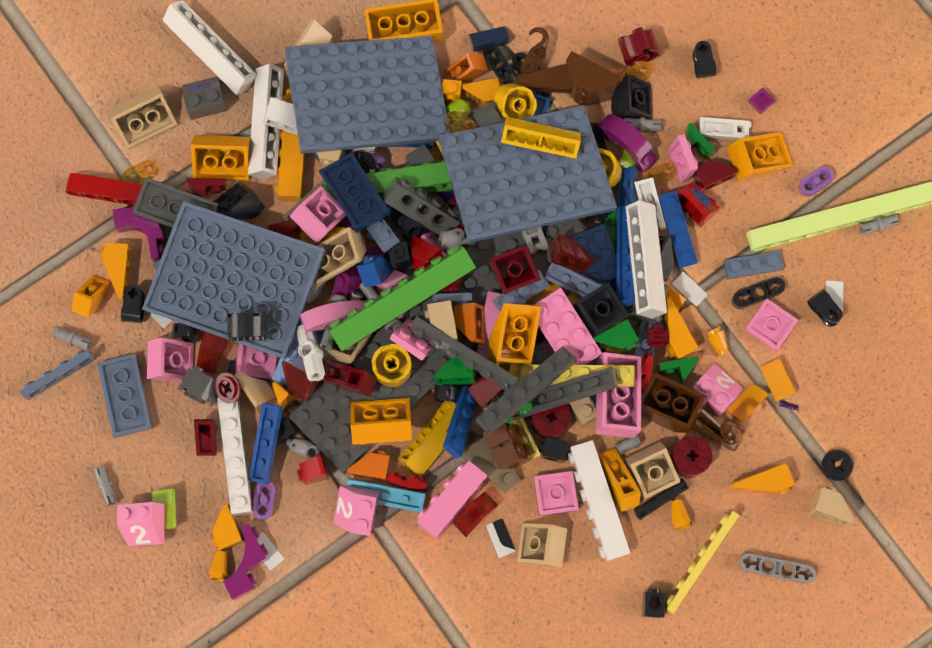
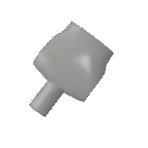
M455 228L449 231H441L438 247L448 251L456 245L458 247L462 244L474 245L475 242L468 243L467 237H464V231L460 228Z
M290 438L286 440V445L289 446L290 450L302 457L311 459L320 454L319 448L307 440H292Z

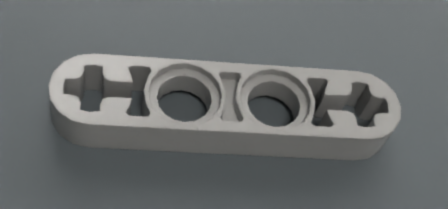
M751 553L741 555L738 559L739 568L749 573L799 583H810L816 577L815 569L805 564ZM747 557H749L750 562L756 563L757 559H759L757 565L758 570H755V565H749L748 568H746V564L743 563V560H746ZM764 561H769L772 564L770 572H765L762 569ZM783 565L791 567L792 573L790 576L782 574L781 568ZM796 567H798L797 571L804 572L806 569H808V573L811 574V577H807V579L805 580L804 575L798 574L796 575L797 578H794L796 574Z

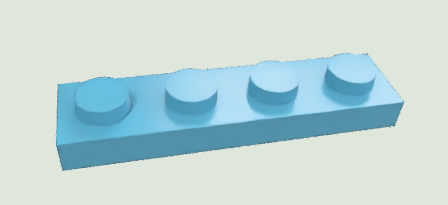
M348 478L347 486L379 492L378 505L420 513L423 510L426 492Z

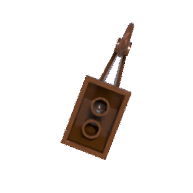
M541 27L531 29L529 35L539 32L543 38L530 49L521 64V75L517 76L515 84L524 86L531 91L570 94L571 98L580 105L590 106L611 100L619 86L621 76L571 51L566 59V64L538 70L546 57L549 34L547 30Z
M654 373L641 396V412L657 425L670 431L690 433L693 430L731 451H736L740 444L736 428L745 433L744 427L738 422L725 419L720 425L703 410L708 401L707 395L657 373ZM699 420V421H700L701 423H703L705 426L701 425L700 423H698V422H696V421Z

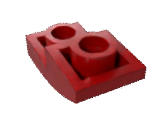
M649 350L646 355L642 354L641 373H643V375L641 374V394L646 389L652 373V352Z
M397 472L395 474L389 473L386 478L388 483L397 487L418 491H426L428 485L425 484L426 480L418 475L415 477L410 476L407 482L404 481L405 477Z

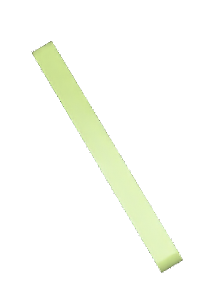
M932 182L753 229L746 233L751 252L872 221L877 217L883 218L892 214L931 205Z

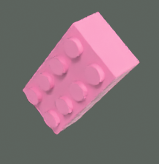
M560 287L531 304L541 306L538 327L554 352L563 346L576 357L574 365H586L603 354Z
M603 352L597 360V365H634L635 378L634 387H618L596 394V434L634 438L641 431V357Z
M468 461L466 464L463 462L457 468L455 478L452 479L450 477L443 485L444 491L441 494L437 493L432 498L430 508L428 510L424 508L418 515V526L437 541L487 481V475L472 462Z

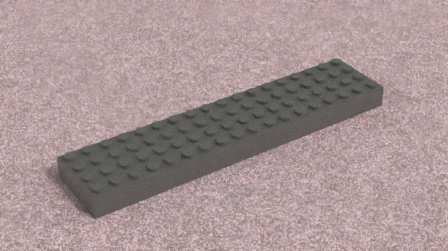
M578 219L541 227L548 244V249L538 250L530 256L536 270H540L543 276L547 272L552 260L564 265L574 255L568 236L587 229ZM516 232L476 241L474 245H470L465 249L476 268L462 277L461 287H459L457 293H472V303L483 305L484 308L488 291L502 294L503 292L498 286L489 266V260L526 245L522 233ZM538 237L531 239L533 244L539 242ZM433 295L404 312L403 317L399 319L401 325L408 318L414 320L416 316L425 321L424 311L428 310L427 304L433 303ZM384 326L364 345L354 361L346 366L364 370L374 376L372 369L373 355L382 346L396 344L390 340L392 333H387ZM456 327L457 341L474 351L478 344L471 342L469 339H463L464 334ZM434 348L423 360L408 352L412 363V372L409 379L399 387H388L382 385L377 380L370 397L325 382L289 418L330 462L345 475L349 467L362 459L378 444L353 445L351 402L410 398V411H412L437 385L434 374L452 358L446 351L441 348ZM394 362L393 364H388L389 369L396 367Z

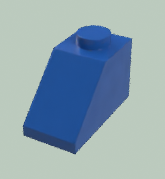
M373 255L365 256L357 265L364 287L382 284L395 270L391 262L381 255L375 257Z

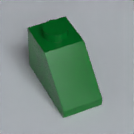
M628 319L593 338L597 344L621 351L624 349L629 351L637 346L636 342L639 341Z
M451 358L434 374V379L437 385L476 384V370L466 367L457 358Z

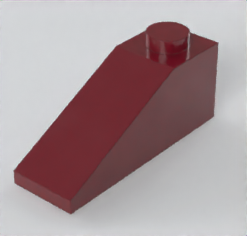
M322 359L325 370L322 381L360 395L371 396L377 381L374 376L364 370Z

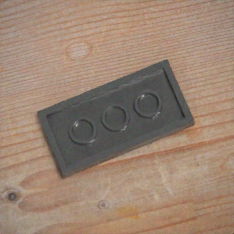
M145 177L132 213L173 228L183 201L216 212L219 204Z

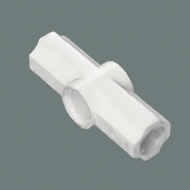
M302 324L296 331L300 345L298 353L303 357L308 380L320 381L325 375L322 362L323 351L318 346L315 331L305 332Z

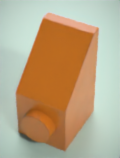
M468 52L444 69L443 72L446 79L465 83L480 77L488 71V67L483 54Z
M477 303L454 306L455 326L471 342L484 345V306Z
M384 451L369 453L349 467L347 474L386 481L390 456Z

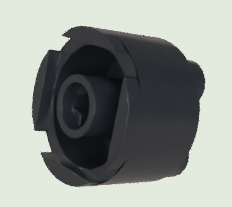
M267 312L227 314L229 341H247V337L248 341L266 340V336H268Z

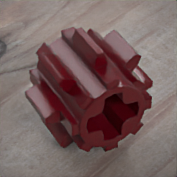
M653 325L652 328H648V346H652V349H662L663 346H667V328H663V325Z

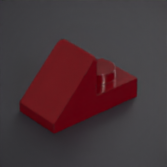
M186 178L189 188L197 196L207 200L208 191L215 194L227 191V183L224 178Z
M194 419L197 456L217 455L216 432L218 426L214 419Z

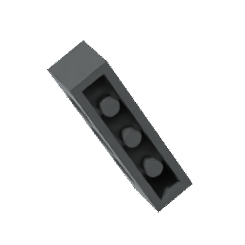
M396 176L383 193L386 204L440 235L441 231L455 229L460 223L452 207L448 208L439 199L429 197L421 188L416 189L404 178L401 180ZM406 195L411 196L409 199H404L403 197ZM421 205H426V206H427V207H425V208H423V209L419 208V206H421ZM438 214L442 215L440 218H435Z

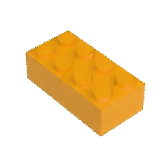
M421 0L364 9L369 40L432 36L433 43L443 41V30L437 0Z

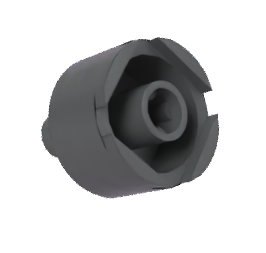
M493 101L490 103L486 102L467 112L468 119L471 118L472 121L470 126L474 124L475 128L503 123L505 119L503 117L500 118L497 112V105Z
M193 366L192 369H187L177 390L181 392L183 389L185 396L202 404L208 401L210 402L208 406L213 407L218 397L215 390V381L218 376L214 374L208 376L204 374L203 369Z

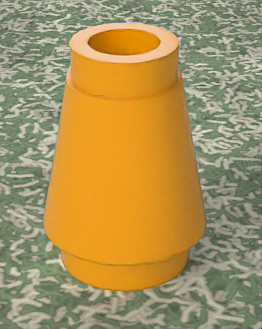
M720 326L706 332L708 336L706 338L718 356L729 352L724 330H721Z
M682 500L671 502V519L675 530H684L690 527L691 520Z
M216 551L208 572L210 580L223 582L228 577L227 552Z

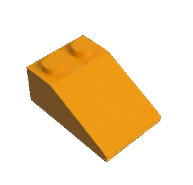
M782 132L740 138L726 147L733 168L737 170L738 182L755 179L794 166Z
M504 303L489 338L487 356L497 362L532 364L541 306Z

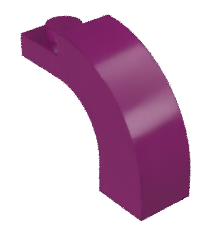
M608 114L597 125L604 138L621 146L642 172H646L658 160L651 151L652 146L647 139L624 119Z
M134 208L113 209L114 224L119 233L127 231H140L144 233L148 238L151 259L154 263L158 262L164 252L162 243H167L158 223L133 214Z

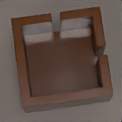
M504 423L491 435L486 431L483 432L489 449H493L500 444L502 446L492 452L498 469H515L533 460L531 447L525 442L523 429L518 424L512 423V425Z

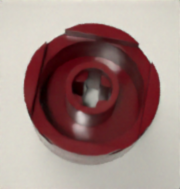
M643 27L634 29L632 34L618 38L621 54L625 65L628 67L636 66L635 62L642 61V64L648 63L659 56L660 49L652 29L643 30Z
M567 404L533 414L531 417L534 431L543 439L546 436L555 439L563 436L571 423V412ZM550 415H552L553 419H555L552 423H550L548 419Z
M687 436L678 441L673 447L670 458L676 472L683 477L694 478L709 468L712 462V450L705 439L698 436ZM690 453H692V456H695V459L692 461L690 457H687Z

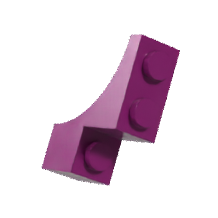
M366 247L367 251L364 257L368 255H373V257L381 255L388 260L389 254L384 253L380 247ZM359 263L336 275L332 296L341 295L349 301L352 291H357L360 288L362 280L357 269Z
M249 524L241 527L245 538V552L242 562L233 575L223 581L231 599L234 601L256 589L254 586L256 580L253 574H248L247 571L268 561L266 555L269 553L264 543L260 545L257 539L260 535L256 527H251Z

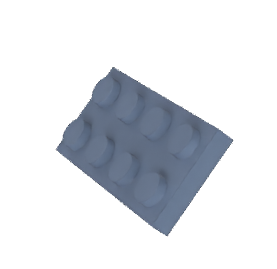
M131 354L97 363L113 438L153 429L137 355Z

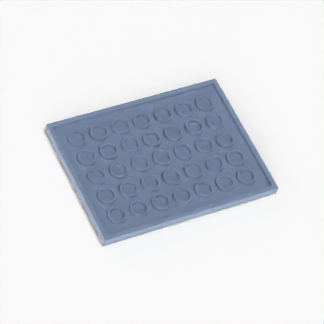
M432 36L285 47L284 52L300 154L439 141V136L450 134Z
M584 106L519 119L580 132L581 142L576 159L501 143L505 122L439 136V144L468 243L615 211L617 209Z
M183 201L142 309L228 340L227 314L267 312L268 336H266V340L248 341L247 337V341L233 342L286 360L301 320L300 314L304 312L326 250Z

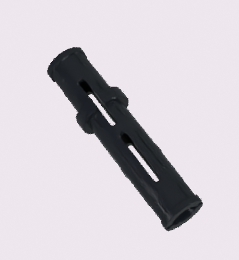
M681 478L680 483L665 489L634 509L633 512L636 513L635 515L639 520H642L667 502L674 501L675 497L688 490L689 487L686 486L685 480Z

